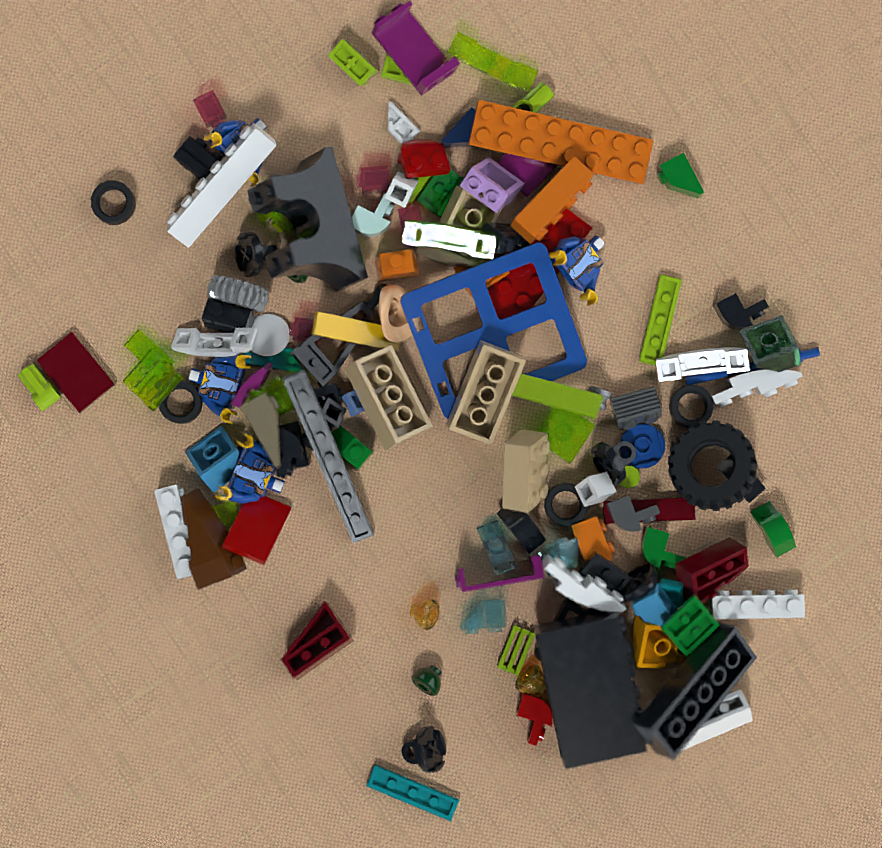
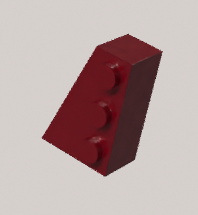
M728 537L676 563L677 581L684 584L683 604L693 595L702 604L708 598L713 599L716 597L718 589L725 583L729 585L749 567L747 547Z
M326 601L320 606L319 611L311 618L306 628L281 658L293 679L299 680L354 641L330 604Z

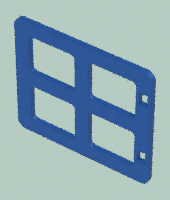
M542 243L530 244L409 291L401 297L402 309L441 411L447 419L456 398L443 368V362L477 348L480 340L510 351L506 341L509 335L552 319L556 324L566 357L528 372L525 375L554 381L582 370L587 364V358L547 248ZM533 263L546 297L545 302L499 319L485 284L486 280L525 264ZM469 288L480 315L482 326L439 344L434 343L421 310L422 305L458 290ZM421 317L424 328L417 331L413 318ZM445 381L449 393L442 396L437 383Z

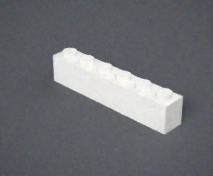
M254 122L250 127L246 126L239 135L241 138L236 144L232 143L228 146L224 153V158L221 161L217 160L210 168L211 173L207 178L203 177L195 186L196 191L191 196L187 195L181 202L182 207L178 212L171 213L166 220L167 232L188 248L277 146L275 139Z

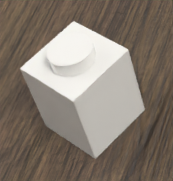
M398 171L391 182L385 198L405 208L419 181L414 178L406 179L404 173Z
M607 472L589 476L575 486L584 507L604 502L617 492Z

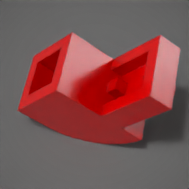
M522 692L516 715L533 721L527 743L537 746L538 741L542 742L546 729L542 728L543 724L552 726L553 715L544 700Z

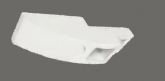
M767 369L735 376L726 380L730 389L711 396L713 405L719 404L721 408L732 403V397L740 395V398H744L753 394V388L757 396L764 394L765 398L778 393L776 389L784 385L787 389L799 384L797 379L803 377L802 373L791 370Z
M548 554L542 560L545 570L556 577L553 580L556 590L570 599L588 607L604 611L624 612L626 610L623 603L624 598L617 591L613 590L611 592L608 590L606 583L599 577L594 579L588 574L583 579L575 570L570 572L566 569V564L560 558H552Z

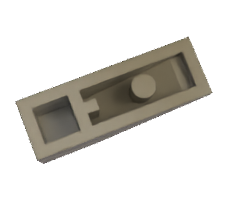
M427 223L418 241L416 253L436 262L469 269L484 263L490 250Z
M264 393L242 405L241 408L272 463L278 468L281 466L279 414L276 411L279 405L273 395L268 397Z

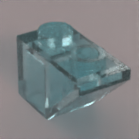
M498 520L477 527L476 529L495 576L517 568Z
M566 536L544 545L546 550L538 553L541 555V560L548 554L552 558H560L566 564V569H573L577 567L578 539L576 537L568 540ZM546 570L548 577H553V575Z
M505 599L481 600L462 621L460 630H465V634L479 633V629L488 628L489 633L502 632L501 628L506 627Z

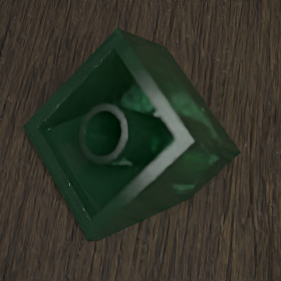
M783 315L739 331L756 367L782 372L801 365L799 347Z

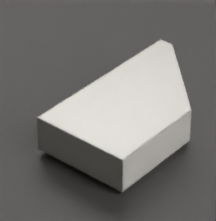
M391 101L388 103V132L402 145L404 142L416 137L420 130Z

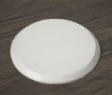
M264 314L254 318L252 328H256L257 333L251 351L260 356H273L280 353L287 346L290 339V330L287 323L279 316L273 314Z

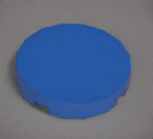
M637 424L636 427L626 430L620 442L627 441L635 447L636 457L629 465L638 469L656 465L665 451V440L661 432L649 424ZM620 448L622 457L628 459V451L625 448Z

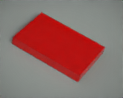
M267 496L260 497L255 502L243 503L222 548L265 566L292 507Z

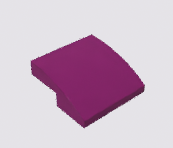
M505 154L498 162L500 166L525 183L520 192L526 197L557 166L511 154Z
M269 362L242 385L234 397L232 405L240 408L248 401L253 389L258 391L265 385L273 366L272 363Z

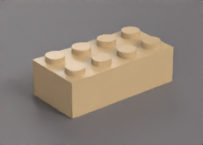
M480 340L447 420L448 428L492 445L526 360L523 356Z
M392 345L358 359L344 369L385 450L415 437L432 427Z

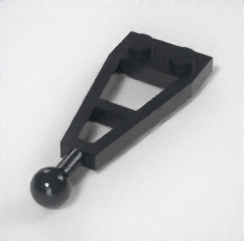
M387 284L377 285L374 289L373 297L367 303L360 301L339 316L350 318L360 311L364 315L361 321L370 323L375 316L372 309L379 303L380 291ZM311 334L290 354L320 387H323L339 371L356 345L355 343L346 342L334 362L331 363L314 344L321 336Z
M596 551L590 555L578 572L583 579L588 574L594 579L599 577L606 583V588L611 592L613 590L617 592L622 591L632 579L628 573ZM566 596L553 621L565 619L569 609L578 616L601 610L592 607L585 610L576 604L574 600ZM536 646L534 654L540 661L538 646Z

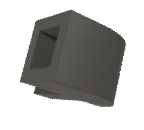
M629 496L606 504L613 523L618 528L628 532L642 530L639 521L642 520L643 524L656 520L655 515L660 514L657 505L635 512Z

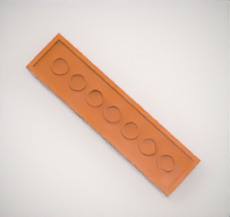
M478 100L468 145L563 167L575 156L594 174L644 184L654 140Z

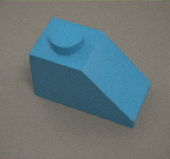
M658 582L645 595L633 600L632 609L637 616H640L645 623L661 626L678 610Z

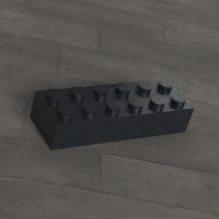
M718 622L720 625L693 650L633 723L656 754L675 760L757 659L735 626Z

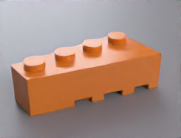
M574 156L515 217L510 226L530 244L535 239L540 241L548 232L546 228L551 223L555 225L562 218L563 215L561 213L566 208L570 209L578 201L577 197L581 193L585 194L593 185L590 181L595 174Z

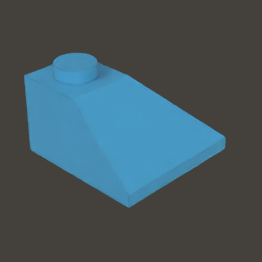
M222 425L185 451L197 473L213 493L220 489L217 488L218 486H224L230 481L239 455L238 449Z

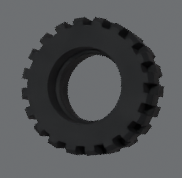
M713 420L712 423H707L706 421L699 422L700 425L696 427L691 425L687 428L688 431L685 434L680 433L677 437L678 441L676 444L673 443L670 449L671 456H668V472L672 483L679 495L692 506L695 505L702 510L712 509V511H720V508L729 509L733 507L732 504L740 503L744 500L743 497L746 493H750L752 484L756 481V470L758 467L752 444L741 430H736L729 423L721 424L720 421ZM709 446L725 448L734 459L732 476L725 483L718 486L702 485L694 478L691 470L694 456L700 450Z

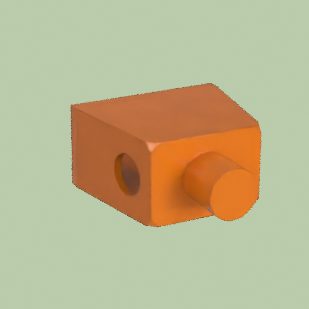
M412 249L381 253L375 258L378 282L420 276L418 256Z

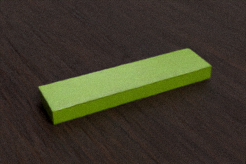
M659 275L638 362L656 366V359L664 357L682 279Z
M520 374L512 394L514 397L595 419L603 401V395L525 374Z

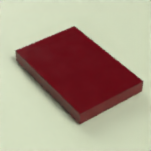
M73 332L36 360L79 413H82L115 386V383Z

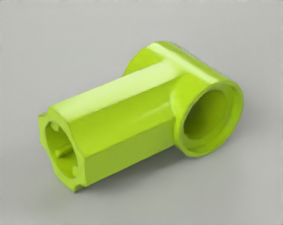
M541 81L522 100L516 102L514 108L524 107L530 112L537 113L555 95Z
M35 364L25 367L17 375L32 394L31 398L42 411H45L62 398L56 388L50 382H47Z

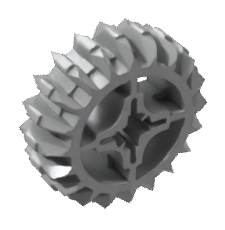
M215 275L211 277L207 287L209 298L250 308L252 311H264L268 303L269 293L266 289L238 279Z

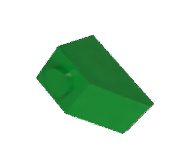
M684 153L660 164L657 168V178L662 185H666L667 189L695 198H699L705 193Z
M341 425L332 431L341 456L360 470L373 452Z

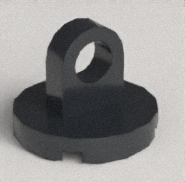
M241 232L236 239L239 240V245H235V260L241 272L244 271L245 277L258 276L263 267V259H266L265 256L277 251V245L262 246L254 232Z
M622 441L610 447L604 442H599L591 449V454L594 453L595 455L592 458L593 463L599 473L607 472L613 485H618L625 480V466L636 457V449L631 443ZM620 448H625L628 451V459L620 456Z
M643 564L628 572L632 579L618 593L626 602L642 597L658 581V570L652 564L651 566Z
M433 726L420 728L416 733L415 739L409 740L402 746L401 752L403 758L408 763L418 764L424 772L434 773L440 771L445 764V761L442 760L443 755H446V744L439 730H435ZM410 747L414 748L415 756L411 753Z

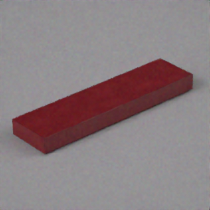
M684 498L631 500L635 512L654 505L658 506L660 514L655 515L656 520L651 522L696 520L695 505H690ZM612 501L603 502L604 524H614L606 507V504Z

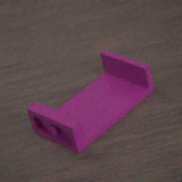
M409 1L404 5L400 3L395 6L391 11L392 13L388 16H380L374 22L375 26L372 35L422 96L454 74L460 63L455 57L448 61L409 12L413 5Z
M541 555L529 556L532 569L531 575L467 586L463 568H458L459 573L454 574L456 587H461L462 592L545 578Z

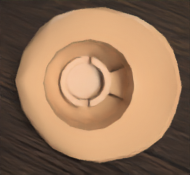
M389 284L380 291L378 313L384 336L389 341L398 343L412 336L400 303L402 295L408 291L399 285ZM419 317L413 318L416 329L418 327Z

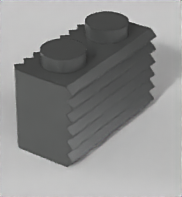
M654 386L610 398V406L618 429H632L637 424L643 422L651 424L658 421L662 416V409Z

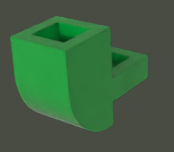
M770 501L750 511L752 518L763 532L765 542L776 558L796 548L795 540L788 524L780 511H777Z
M645 527L641 540V553L646 562L654 565L655 568H660L661 561L663 560L665 561L664 566L676 569L675 564L686 559V557L665 551L670 533Z

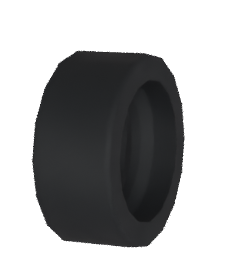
M116 180L105 181L94 189L91 196V208L102 222L109 225H120L127 222L133 215L135 198L132 191L124 183ZM118 190L124 194L126 207L121 214L110 216L102 211L100 200L105 192Z
M182 380L172 381L164 386L159 394V410L166 419L173 423H190L198 417L202 410V396L198 394L199 390L191 383ZM177 389L187 390L193 396V408L186 415H175L168 408V397L171 392Z
M686 385L678 389L671 397L669 403L671 417L678 425L685 428L691 425L694 427L699 426V422L702 421L707 422L712 416L714 409L710 393L697 385ZM689 393L697 394L704 402V412L696 420L685 419L678 411L679 400L682 396Z
M562 483L554 486L548 491L544 500L546 515L557 525L570 526L577 524L587 512V506L584 507L574 484ZM569 491L578 498L579 509L574 516L562 518L554 512L552 503L554 497L559 492Z

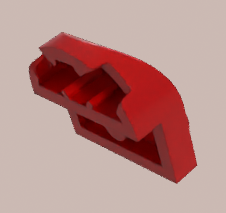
M430 139L406 141L402 144L398 154V164H402L406 179L449 174L451 169L446 152L439 142Z

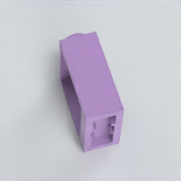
M488 157L470 169L460 186L497 213L515 199L525 183ZM480 192L484 194L483 197L479 195Z

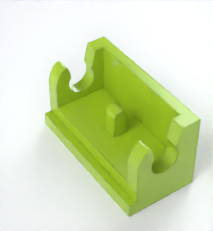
M344 39L328 54V57L359 86H366L369 83L368 80L379 72L374 65Z

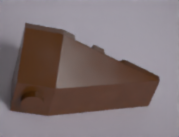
M198 488L180 496L183 523L187 526L188 531L186 547H190L191 560H188L189 569L197 589L199 590L231 578L246 570L247 568L241 555L222 548L229 532L201 490Z

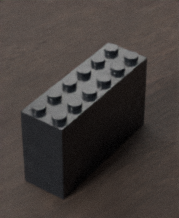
M599 611L534 625L541 666L564 768L569 769L647 752L646 744L648 742L633 724L643 712V709L640 708L639 702L637 703V699H640V693L635 681L632 680V677H635L636 674L634 665L627 656L631 654L629 641L623 636V632H626V625L621 614Z

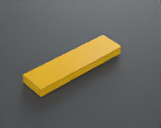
M315 312L312 335L379 349L392 345L394 351L398 352L399 342L394 343L386 339L382 331V325Z

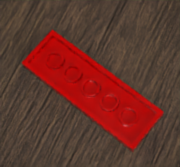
M566 208L561 213L563 215L562 218L555 225L551 223L546 228L548 230L546 235L540 241L535 239L531 244L536 242L542 243L547 248L548 254L554 252L560 239L572 236L585 239L593 227ZM552 262V265H553V267H554V270H555V273H556V276H557L558 273H559V270L556 268V266H554V264H553V262ZM533 263L510 270V274L494 283L489 289L488 293L499 319L533 307L544 292Z

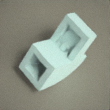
M386 194L381 199L375 213L359 205L357 206L352 216L356 233L365 237H377L390 228L391 222L384 218L385 216L390 217L395 205L392 204V201L385 198Z

